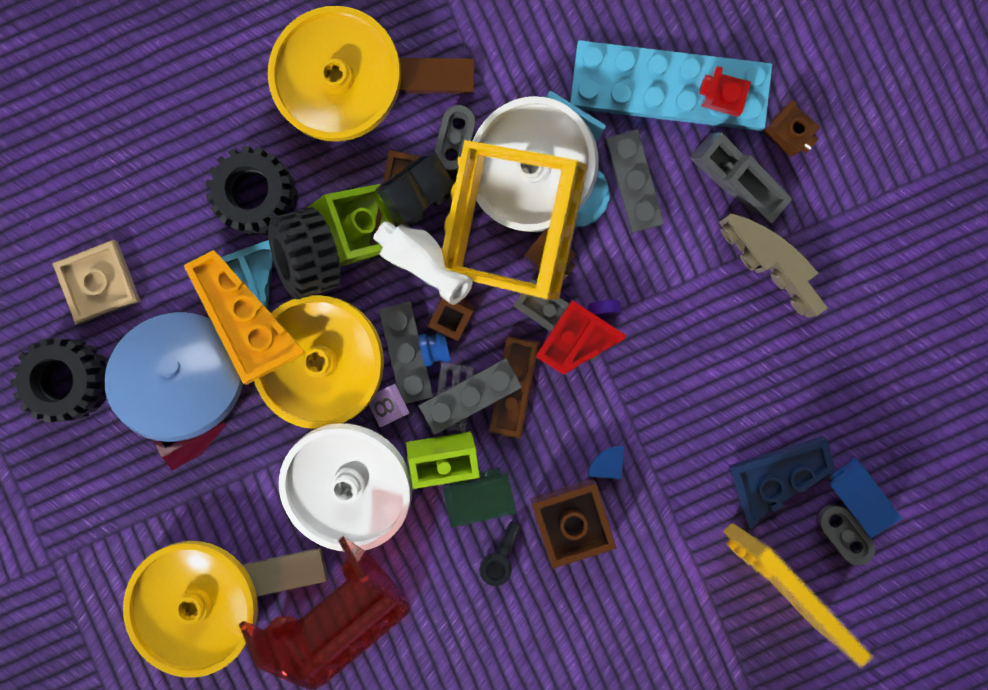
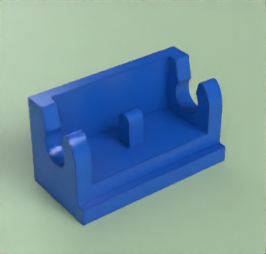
M856 458L850 460L848 464L829 477L831 479L829 483L871 539L903 519Z

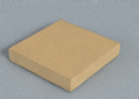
M111 240L52 263L75 324L81 325L140 302L119 243L116 240Z

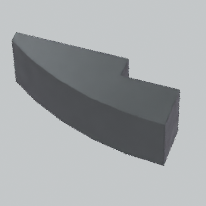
M710 133L690 156V159L722 189L768 224H772L792 200L785 190L751 155H743L723 133Z

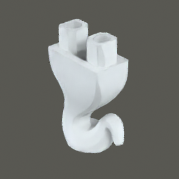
M383 222L380 225L373 239L384 247L380 252L382 257L438 288L440 296L451 305L457 304L466 297L471 290L472 279L466 275L446 269L441 248L429 233L424 230L411 229L405 224H401L397 228L390 222Z

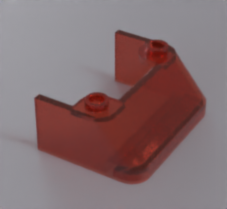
M344 536L338 541L347 556L341 569L347 580L304 617L298 620L291 616H280L275 618L264 630L244 620L238 624L256 668L306 689L319 688L329 682L409 613L410 604L405 595L371 554Z

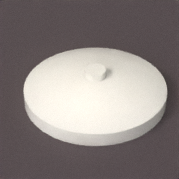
M546 97L519 98L496 109L482 123L475 134L473 142L569 158L587 164L588 169L579 210L590 197L598 173L599 161L596 142L585 121L565 104ZM485 157L476 201L487 215L506 227L526 232L549 230L561 171Z
M330 424L312 430L293 446L280 470V497L292 523L300 532L315 543L337 551H364L383 544L399 530L408 514L412 501L411 475L399 451L380 434L358 425Z

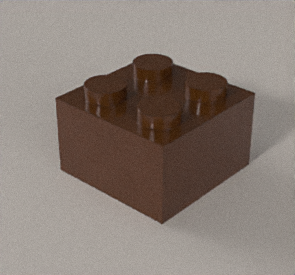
M593 479L530 498L552 569L617 549L597 484Z

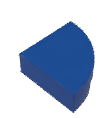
M612 446L599 453L589 466L588 476L621 479L624 446Z

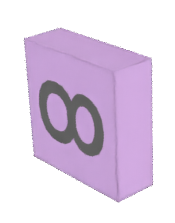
M396 384L377 392L369 404L379 427L409 414Z

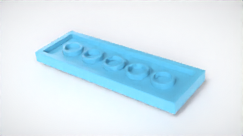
M578 40L570 103L581 110L762 131L766 123L772 63ZM716 66L723 68L722 74L751 82L743 112L739 117L701 107L703 95L699 94V89L705 74L710 75Z

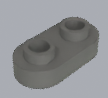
M462 105L452 106L444 113L435 147V152L447 172L458 171V157H461L464 140L472 141L475 130V117L472 111ZM457 120L465 122L464 128L460 130L455 129L453 124ZM449 151H454L458 154L457 159L454 161H448L445 156Z
M829 504L823 507L818 514V526L841 557L850 564L858 566L870 562L875 554V544L853 514L838 504ZM833 515H837V524L830 525V518ZM858 541V548L855 551H850V544Z

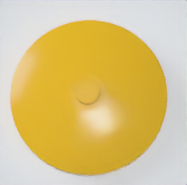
M325 6L300 15L281 32L270 54L268 83L277 108L298 130L320 140L346 141L370 132L388 116L400 91L401 64L390 36L375 19L350 7Z
M312 295L298 300L292 299L275 309L271 314L307 354L254 381L266 405L285 421L310 429H317L330 424H342L360 414L376 395L384 370L382 344L370 320L352 304L335 297Z
M202 541L177 542L161 548L148 556L132 574L125 590L123 601L124 623L135 649L147 662L157 669L178 677L206 676L230 664L249 643L255 630L258 616V600L255 587L246 569L226 550Z

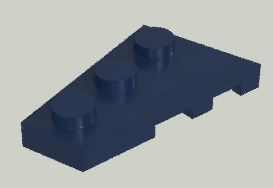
M820 436L729 465L745 526L750 530L759 524L758 520L771 511L776 512L784 506L783 502L798 492L803 493L835 470L826 438Z

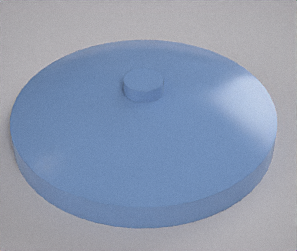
M186 312L159 315L134 327L120 340L113 350L105 372L106 396L116 416L135 433L148 439L165 442L194 438L218 425L236 404L243 386L211 319Z

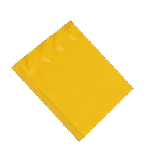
M733 523L723 531L730 539L726 543L727 546L739 558H742L748 565H751L758 573L760 572L817 631L861 667L872 658L863 646L769 547Z

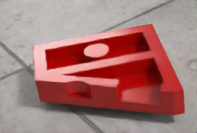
M572 300L535 357L564 375L611 346L623 341L627 335Z

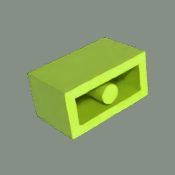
M471 431L406 442L413 489L480 478L476 448Z

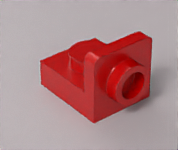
M716 66L710 75L705 74L699 89V94L703 95L701 107L739 117L743 112L751 82L722 74L723 68Z

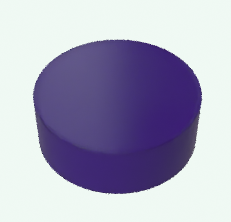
M601 300L592 302L587 306L588 311L599 318H610L622 314L621 304L618 300Z

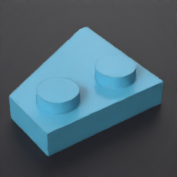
M269 240L223 256L222 259L268 309L273 269V258Z

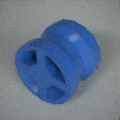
M437 331L435 335L431 336L427 334L419 335L420 349L426 367L432 366L435 361L442 360L445 363L452 361L445 334Z

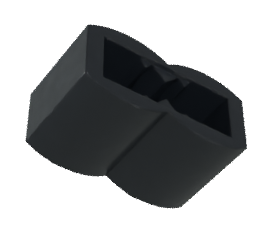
M432 152L416 159L401 172L380 185L376 191L397 223L408 222L409 225H412L425 217L424 210L431 204L438 206L451 197L449 192L454 182L436 152Z

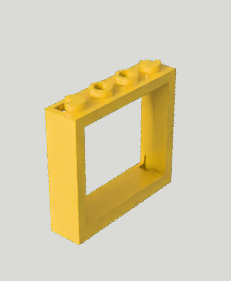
M464 140L461 157H458L459 169L457 179L451 189L452 204L450 214L447 216L444 224L446 233L441 251L446 269L466 275L474 282L540 298L559 300L588 165L574 159ZM485 157L561 171L537 284L463 267Z

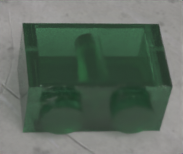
M500 467L482 470L480 478L444 484L443 493L451 528L517 514L508 471L501 472Z

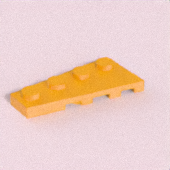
M213 250L184 265L243 384L247 385L307 354L216 251Z

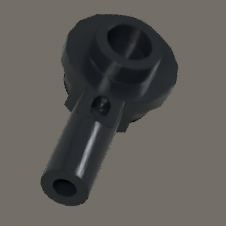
M510 521L497 552L488 554L480 563V576L488 585H503L511 577L512 567L508 557L522 526Z

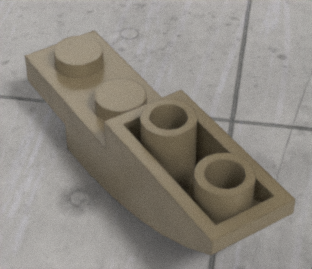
M732 213L719 221V224L722 226L721 233L731 245L735 243L742 253L740 258L744 265L751 271L755 270L757 274L770 268L772 280L780 289L785 288L792 298L790 300L791 305L800 315H805L807 318L815 317L828 309L808 282L818 272L790 243L765 226Z

